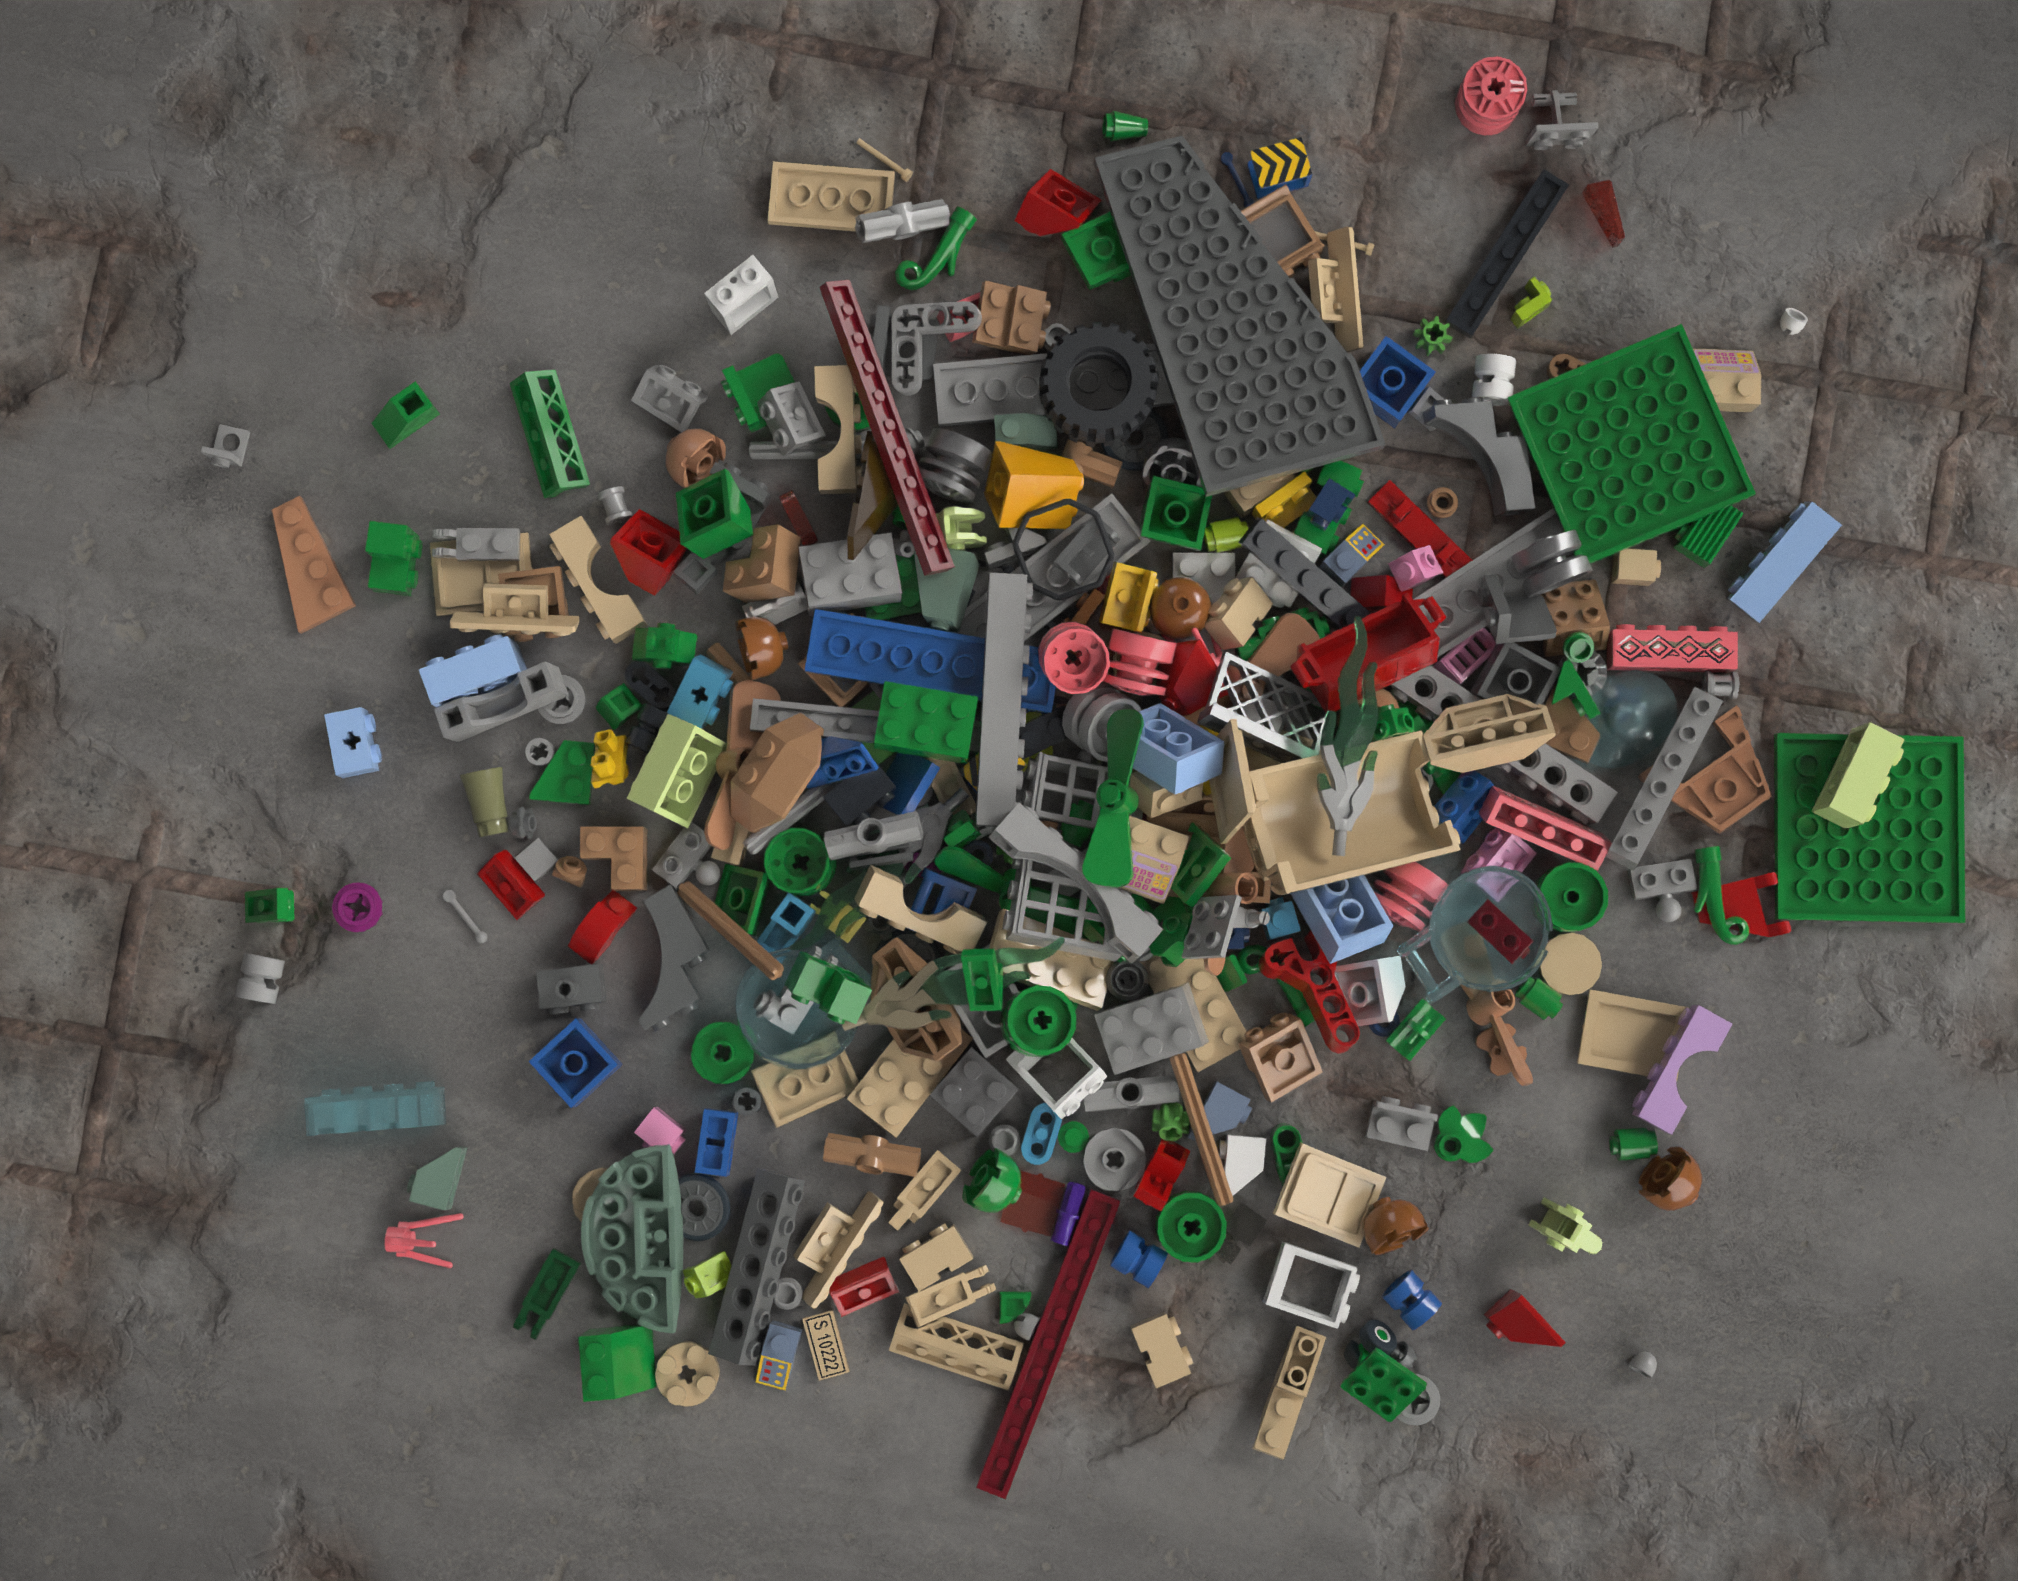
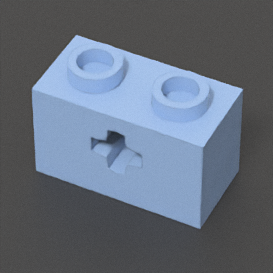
M362 707L324 714L335 775L346 778L379 771L378 763L382 762L379 745L374 744L372 732H376L373 714H369L368 710ZM354 736L361 739V742L356 743V748L349 746V742L354 741Z

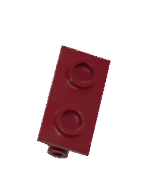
M1489 899L1467 921L1473 929L1512 965L1519 957L1524 959L1531 951L1528 947L1534 941Z

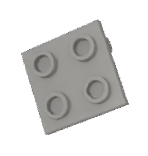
M1552 90L1550 94H1533V107L1550 106L1552 124L1536 125L1525 139V146H1534L1535 150L1551 149L1553 145H1565L1567 149L1580 148L1597 131L1598 122L1562 124L1560 106L1576 105V92L1559 93L1558 90Z
M1238 895L1201 897L1193 909L1190 929L1184 940L1182 958H1225L1233 928H1255L1258 925H1266L1270 921L1268 912H1257L1254 909L1247 910L1239 906L1242 897Z

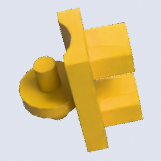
M610 729L595 733V755L591 758V767L593 768L591 783L594 788H600L606 783L612 785L624 783V780L628 777L629 766L626 763L628 743L625 742L627 739L626 735L615 736Z

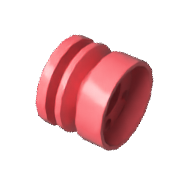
M1498 56L1483 58L1473 64L1466 73L1455 100L1456 114L1463 126L1473 133L1486 136L1498 134L1511 125L1524 104L1528 91L1526 77L1520 67L1511 60Z
M1065 622L1051 628L1042 638L1038 649L1039 664L1046 677L1059 690L1070 694H1083L1097 688L1106 678L1110 666L1109 651L1104 641L1088 626L1077 622ZM1070 649L1076 652L1075 655L1078 658L1074 662L1070 659L1066 660L1068 658L1066 652Z
M1112 629L1108 649L1121 656L1119 661L1109 660V667L1116 668L1117 673L1116 675L1107 674L1103 682L1109 683L1117 690L1137 695L1164 696L1166 688L1154 685L1153 680L1154 678L1168 680L1169 675L1156 670L1158 663L1172 664L1177 644Z
M1417 862L1383 870L1392 880L1391 883L1388 884L1375 880L1373 885L1383 893V895L1374 892L1391 921L1402 927H1408L1421 932L1425 924L1415 914L1430 919L1432 914L1422 905L1423 901L1426 900L1439 904L1449 885Z

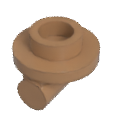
M562 857L557 861L552 876L581 888L586 879L587 867L577 857Z

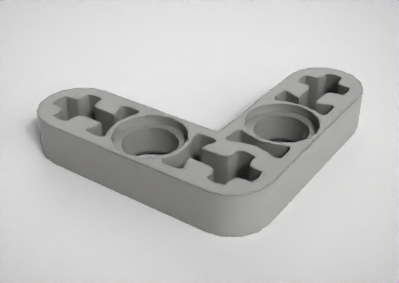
M967 301L907 304L895 309L892 315V384L894 388L906 396L914 395L920 390L922 386V335L974 331L980 326L982 321L980 310L973 303ZM950 310H953L952 313L955 316H963L966 310H969L974 317L969 318L968 323L965 324L960 318L952 319ZM934 311H942L945 316L943 323L939 326L930 325V315ZM906 313H909L912 318H922L924 326L921 327L922 324L919 321H910L908 327H906L900 320L905 319ZM907 342L913 343L915 347L913 355L909 358H902L899 353L901 346ZM900 364L908 365V374L914 379V382H909L908 388L900 383L901 380L906 378V369L903 366L900 367Z

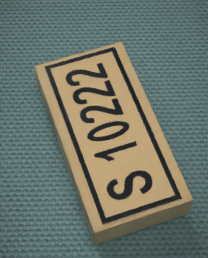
M834 1310L803 1318L819 1381L850 1372Z

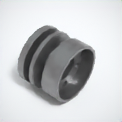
M933 428L926 444V450L936 459L921 458L919 461V465L925 469H919L925 487L942 498L972 503L975 493L970 489H978L980 482L971 476L970 472L985 474L992 457V452L980 443L961 434L946 429Z

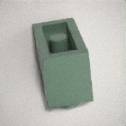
M1029 413L994 415L996 441L1033 450L1058 449L1055 424L1052 420L1048 421L1046 416Z
M455 1147L418 1169L416 1175L412 1174L407 1186V1193H411L409 1201L445 1211L452 1209L468 1147Z

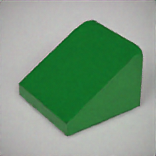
M623 683L603 696L597 703L596 710L611 728L616 730L636 714L643 705Z
M1232 954L1226 957L1223 970L1216 977L1223 990L1228 992L1247 983V978L1236 956Z

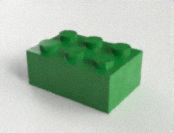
M885 681L874 749L967 764L978 697Z

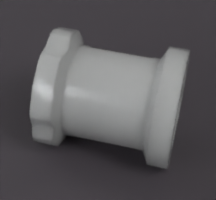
M622 486L603 490L597 495L598 500L603 503L607 518H605L607 525L625 522L633 516L632 512L627 510L623 497L625 490Z
M1711 671L1704 672L1702 691L1712 696H1729L1730 699H1737L1740 685L1738 672H1731L1730 675L1712 674Z

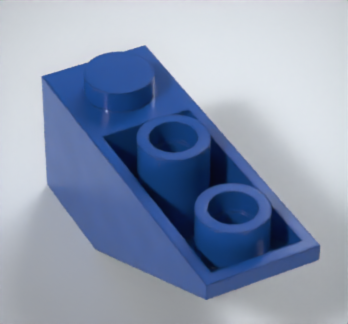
M829 736L821 739L820 767L806 787L811 789L876 771L879 767L862 742Z

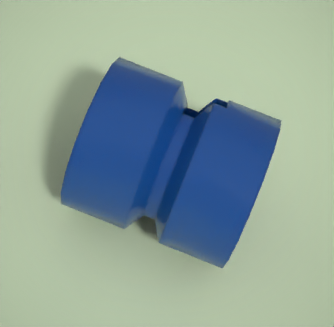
M1129 1230L1118 1247L1110 1267L1124 1275L1132 1273L1134 1281L1149 1288L1161 1270L1168 1252L1154 1244L1145 1245L1144 1238Z
M1410 1269L1398 1277L1384 1291L1381 1297L1393 1310H1400V1318L1411 1330H1415L1438 1311L1442 1302L1431 1290H1423V1281ZM1412 1294L1414 1297L1407 1302L1405 1299Z

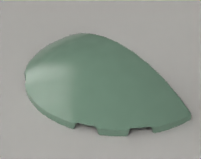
M667 1144L636 1150L619 1162L612 1164L598 1179L600 1182L595 1188L593 1195L587 1199L581 1222V1244L588 1272L590 1275H595L603 1288L602 1296L617 1311H625L637 1319V1324L659 1332L675 1333L683 1276V1215L681 1212V1194L671 1146Z

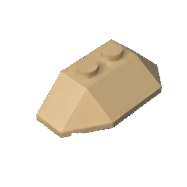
M1505 694L1446 708L1434 721L1430 729L1423 734L1431 765L1465 773L1524 759L1555 736V729L1547 706L1536 705L1528 700Z

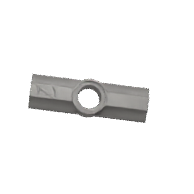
M943 199L912 205V202H904L892 205L882 211L858 215L855 217V230L857 237L862 243L891 237L893 240H900L915 236L922 231L948 226L950 213L948 205L944 203Z
M917 811L880 820L867 818L858 825L825 832L824 840L830 860H835L865 852L881 853L891 846L923 839V831ZM880 830V835L875 841H867V837L872 831Z
M1175 1075L1139 1079L1126 1078L1121 1081L1103 1082L1099 1090L1092 1094L1089 1093L1084 1098L1085 1111L1094 1112L1121 1108L1136 1109L1140 1106L1180 1102L1179 1087ZM1131 1085L1138 1087L1140 1092L1136 1100H1124L1123 1092L1125 1088Z

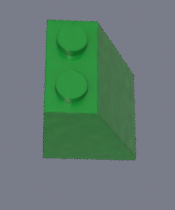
M640 1325L593 1328L578 1337L583 1402L618 1399L657 1387L653 1330Z

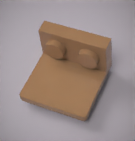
M1596 580L1570 582L1540 594L1545 600L1557 629L1555 638L1544 639L1543 641L1545 657L1564 655L1563 643L1570 634L1575 632H1584L1589 635L1594 643V651L1606 650L1610 623Z

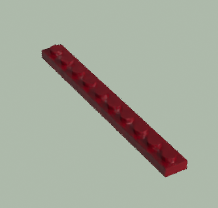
M850 279L825 282L819 287L923 574L926 576L947 572L955 566Z
M1092 1189L1090 1190L976 1485V1488L1005 1500L1007 1498L1121 1202L1118 1199Z

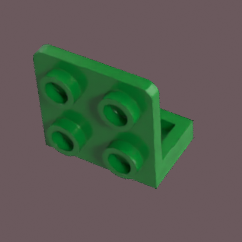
M779 353L773 354L737 372L733 365L722 370L725 380L720 381L727 397L734 396L739 406L733 410L741 426L747 423L751 433L768 426L760 414L758 401L770 389L795 383L783 356Z

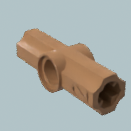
M828 1133L824 1145L823 1160L829 1163L854 1166L857 1170L868 1174L879 1175L884 1171L916 1177L920 1166L921 1148L892 1144L888 1140L874 1135H864L862 1138Z

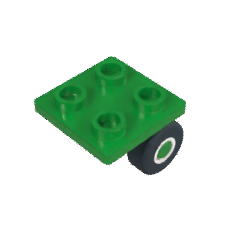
M1370 1320L1360 1329L1359 1338L1361 1343L1358 1344L1354 1340H1350L1345 1348L1344 1358L1354 1370L1341 1382L1340 1387L1382 1418L1392 1422L1426 1389L1427 1383L1389 1356L1397 1346V1339L1391 1328L1382 1321Z

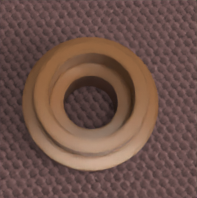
M1445 487L1433 490L1427 498V508L1437 518L1450 517L1458 507L1456 494ZM1442 498L1446 500L1447 507L1439 508L1437 506V499Z

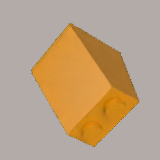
M995 441L984 495L999 528H1019L1027 512L1066 498L1077 502L1078 492L1083 489L1084 477L1073 459ZM1067 504L1031 517L1025 528L1067 529L1071 525L1072 517H1075L1077 514V508Z

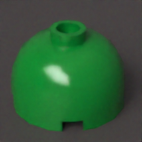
M994 1148V1152L990 1149L985 1151L968 1174L974 1176L970 1186L964 1184L962 1199L964 1203L974 1209L988 1213H996L1005 1209L1009 1204L1016 1203L1021 1195L1022 1188L1020 1187L1021 1172L1014 1159L998 1148Z

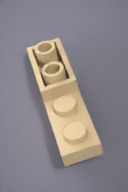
M1295 1326L1260 1418L1261 1423L1252 1449L1280 1460L1284 1459L1303 1400L1307 1397L1326 1339L1325 1336Z

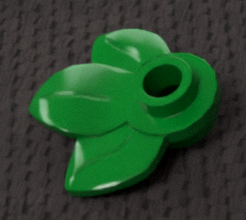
M1454 1105L1444 1110L1438 1120L1440 1134H1438L1434 1141V1149L1437 1156L1449 1162L1462 1159L1469 1163H1476L1490 1156L1493 1148L1487 1142L1480 1139L1485 1130L1486 1115L1469 1113L1461 1117L1460 1112ZM1447 1140H1452L1455 1144L1454 1149L1450 1152L1444 1148Z

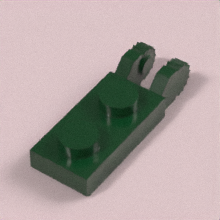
M553 1248L521 1304L523 1307L513 1324V1328L519 1331L525 1325L527 1317L532 1310L541 1315L530 1334V1337L536 1340L547 1321L552 1318L581 1262Z

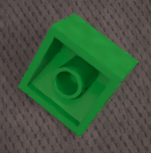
M726 468L676 492L681 545L702 559L753 536L750 508Z

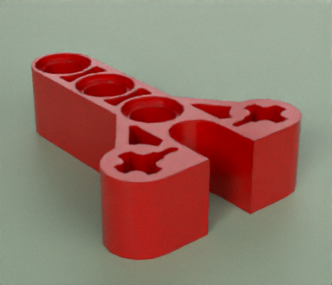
M1311 930L1304 940L1312 955V961H1306L1301 958L1292 938L1268 947L1259 959L1258 966L1262 975L1270 979L1278 978L1301 991L1329 1050L1338 1054L1348 1051L1358 1041L1360 1031L1335 977L1338 961L1329 963ZM1272 958L1274 961H1276V960H1279V961L1283 960V961H1282L1281 964L1279 965L1277 962H1273V963H1272V962L1270 961V959ZM1315 973L1319 975L1323 983L1321 985L1315 984L1311 980L1310 974ZM1323 1002L1333 1004L1335 1013L1327 1012L1323 1007ZM1336 1030L1344 1031L1348 1036V1042L1339 1040Z

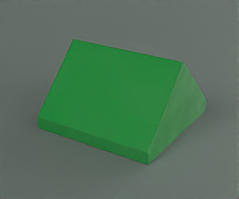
M1153 476L1141 511L1140 537L1200 551L1212 495L1206 497L1202 487Z
M725 864L714 903L749 935L756 936L771 880L768 878L767 873Z

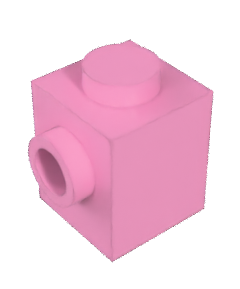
M1430 545L1412 550L1388 563L1401 592L1420 586L1443 573Z
M654 1107L634 1132L644 1140L642 1144L644 1148L670 1144L673 1154L679 1150L686 1140L682 1136L686 1129L659 1107Z

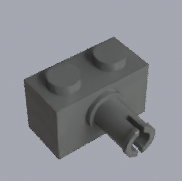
M602 964L536 972L540 1009H549V1015L568 1013L569 1006L580 1005V1011L599 1009V1003L607 1002Z

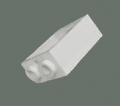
M754 255L750 256L704 293L712 313L730 335L779 298L773 278ZM733 277L737 278V282L734 284L730 282V279Z
M1071 1038L1067 1045L1090 1068V1071L1056 1102L1028 1072L1042 1057L1024 1056L1014 1051L1006 1061L1061 1119L1066 1115L1073 1114L1079 1108L1080 1102L1089 1093L1092 1094L1099 1090L1103 1085V1080L1107 1077L1094 1060Z
M1282 1241L1263 1302L1266 1305L1338 1329L1340 1322L1345 1323L1347 1320L1350 1305L1346 1304L1349 1293H1355L1360 1275L1356 1274L1357 1267ZM1295 1255L1344 1271L1330 1315L1281 1299Z

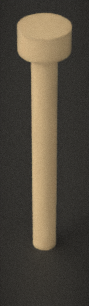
M858 139L857 144L901 174L902 180L907 182L911 178L913 172L910 169L904 170L862 139Z
M1315 231L1319 239L1327 241V234ZM1354 242L1355 249L1366 251L1365 255H1372L1373 243L1364 245Z

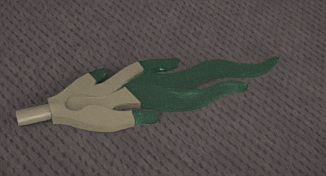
M1060 937L1041 949L999 948L995 951L997 963H1002L1004 968L1015 964L1041 962L1054 955L1065 943V938ZM961 954L944 956L931 961L902 989L901 987L910 978L911 974L908 971H903L892 977L884 984L873 1000L864 1007V1011H862L857 1024L845 1021L844 1025L842 1024L844 1031L866 1023L869 1025L876 1024L910 1030L923 1027L937 1020L952 1017V1014L946 1010H933L924 1013H916V1011L928 1005H969L963 968L944 971L948 966L962 963ZM1013 971L1003 975V989L1017 980L1030 979L1031 975L1024 971Z

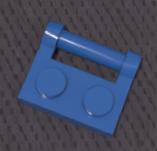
M925 867L921 874L923 880L910 908L912 911L922 914L934 883L942 885V888L930 915L946 910L954 902L969 909L977 890L976 887L943 875L930 868Z

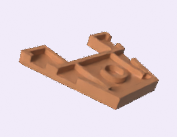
M1737 705L1713 722L1715 728L1732 749L1685 783H1680L1671 802L1719 834L1772 796L1760 762L1752 748L1748 730L1745 729L1740 708ZM1653 765L1638 776L1640 781L1645 782Z

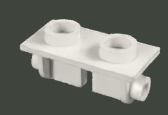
M798 580L796 581L794 596L750 602L742 606L747 618H766L774 623V625L808 610L806 597Z

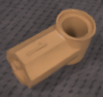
M1069 439L1061 457L1073 459L1079 471L1083 473V477L1111 488L1114 487L1123 464L1119 460L1093 451V448L1086 446L1082 442L1077 441L1076 443Z

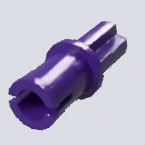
M1069 1182L1067 1184L1061 1208L1056 1210L1058 1218L1050 1241L1065 1246L1070 1245L1076 1220H1080L1081 1217L1078 1213L1086 1190L1084 1185L1076 1182Z

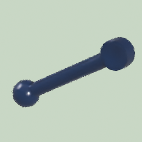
M1224 152L1221 155V163L1228 167L1244 199L1243 205L1247 208L1255 203V201L1249 197L1232 163L1233 155L1229 152Z

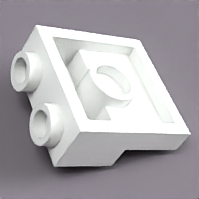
M1270 520L1266 521L1310 561L1316 562L1322 548ZM1251 553L1248 554L1236 576L1238 580L1253 577L1273 602V605L1282 608L1284 605L1291 607L1298 594Z

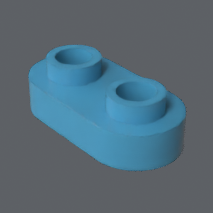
M1041 1103L1032 1110L1021 1146L1022 1155L1025 1160L1034 1165L1043 1164L1050 1159L1062 1119L1047 1103ZM1048 1112L1052 1115V1121L1049 1124L1041 1123L1040 1116L1042 1113ZM1036 1142L1041 1143L1043 1146L1042 1153L1038 1155L1033 1154L1031 1151L1032 1144Z

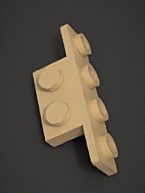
M1344 227L1327 233L1329 259L1316 258L1308 261L1311 302L1320 313V318L1324 323L1335 324L1336 339L1347 353L1363 348L1354 231L1352 227Z
M485 583L483 586L484 613L455 612L450 620V628H459L461 632H475L478 629H487L496 634L515 630L527 635H534L543 631L552 632L557 636H566L576 632L579 625V616L548 615L547 585Z
M871 1191L867 1192L852 1217L827 1202L793 1255L798 1261L817 1271L802 1296V1299L813 1309H816L819 1303L827 1298L830 1286L835 1278L845 1270L847 1260L853 1250L861 1245L864 1233L869 1225L880 1215L883 1201Z

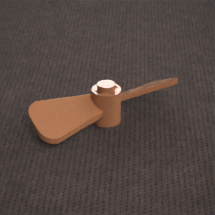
M1287 613L1281 616L1247 662L1279 677L1291 670L1290 666L1297 661V646L1305 643L1307 646L1319 640V635L1303 617L1295 613ZM1232 665L1227 667V674L1232 683L1242 679L1238 668ZM1259 678L1253 679L1252 682L1258 695L1261 696L1266 683ZM1245 683L1234 687L1240 701L1246 702L1252 699ZM1229 694L1218 699L1216 704L1227 709L1234 706ZM1205 707L1183 717L1200 727L1197 720L1200 712Z
M752 680L737 682L730 689L727 749L721 752L716 759V770L723 781L704 828L706 841L718 850L728 849L734 837L736 820L731 817V780L763 734V732L750 731L753 698L781 701L780 695L775 688Z
M1242 826L1227 844H1221V848L1231 859L1209 886L1210 897L1238 895L1242 897L1240 904H1250L1257 896L1258 883L1254 875L1251 874L1255 864L1251 857ZM1225 958L1204 959V967L1209 974L1217 976L1222 972Z
M1460 922L1443 929L1435 936L1433 948L1469 997L1466 1005L1469 1017L1478 1025L1492 1024L1513 1076L1522 1086L1532 1084L1533 1077L1531 1071L1501 1018L1502 1015L1514 1008V994L1506 984L1494 981L1482 936L1467 922Z

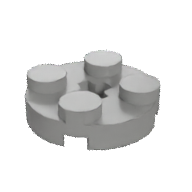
M1118 1128L1101 1130L1089 1140L1085 1147L1083 1156L1085 1171L1090 1180L1104 1190L1119 1191L1128 1189L1139 1181L1145 1170L1146 1157L1144 1147L1140 1140L1127 1130ZM1110 1151L1113 1154L1118 1151L1122 1153L1120 1160L1123 1164L1120 1167L1113 1165L1110 1168L1107 1166L1109 1159L1106 1155Z

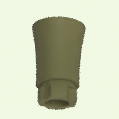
M503 767L459 775L470 804L473 822L477 823L478 836L484 837L509 832L505 818L508 817L503 789Z

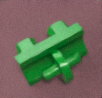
M1421 998L1387 1037L1385 1042L1410 1062L1446 1018Z

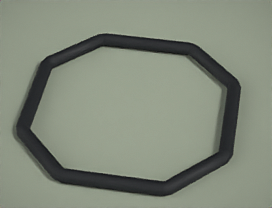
M1067 498L1027 512L1012 542L1022 573L1028 575L1027 583H1033V590L1057 601L1100 587L1114 560V551L1100 514L1079 502ZM1068 504L1094 516L1109 556L1097 582L1058 595L1032 582L1018 543L1029 518Z

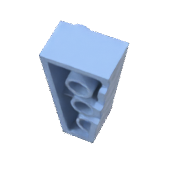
M1805 501L1795 508L1789 516L1791 519L1784 528L1780 527L1770 538L1769 542L1771 544L1764 553L1759 552L1749 563L1750 571L1744 578L1739 576L1728 589L1731 594L1727 599L1756 622H1761L1842 526L1813 502Z

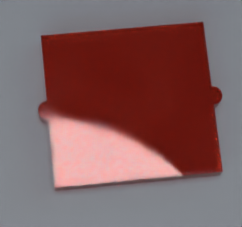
M1020 1170L1021 1195L1016 1203L1009 1204L1003 1210L1000 1222L1022 1228L1024 1233L1029 1230L1050 1237L1065 1183L1045 1178L1042 1173L1035 1175Z

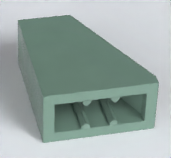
M948 548L955 567L947 572L924 576L917 554L914 551L923 617L931 629L959 632L980 566L978 560L972 552Z

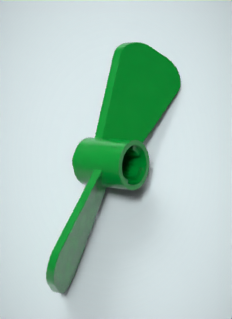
M1134 709L1115 711L1107 723L1108 780L1104 781L1097 789L1096 799L1101 810L1082 865L1084 877L1089 882L1100 886L1123 887L1132 880L1134 875L1129 815L1133 814L1137 809L1139 797L1137 792L1128 784L1144 726L1141 713Z
M955 846L945 847L936 855L935 865L940 870L999 893L1001 909L1004 908L1010 911L1011 899L1007 898L1010 881L1015 880L1016 869H1008L1001 875L964 849ZM1030 878L1027 900L1049 904L1051 891L1032 886V878ZM1058 893L1056 906L1074 909L1080 899ZM1026 907V917L1046 924L1048 911ZM1055 913L1053 927L1074 935L1076 924L1072 921L1074 917ZM1082 932L1081 938L1087 939L1088 937Z

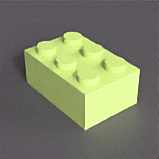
M667 714L650 751L645 757L643 766L631 786L627 799L666 819L689 828L716 772V759L721 752L727 749V743L691 723Z
M1871 722L1851 729L1811 812L1845 829L1869 822L1876 811L1877 806L1874 805L1878 794H1882L1889 784L1890 777L1887 775L1892 765L1896 766L1903 755L1904 750L1901 746L1905 739Z

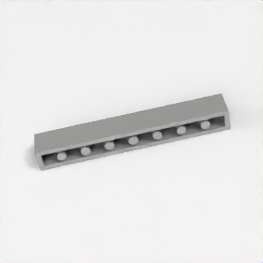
M989 573L975 826L998 827L1018 803L1021 804V802H1016V789L1022 790L1023 771H1017L1018 758H1024L1025 741L1024 739H1019V728L1025 727L1026 708H1021V695L1027 696L1028 677H1022L1023 664L1029 663V646L1024 645V633H1030L1031 614H1026V602H1032L1033 583H1027L1028 575Z

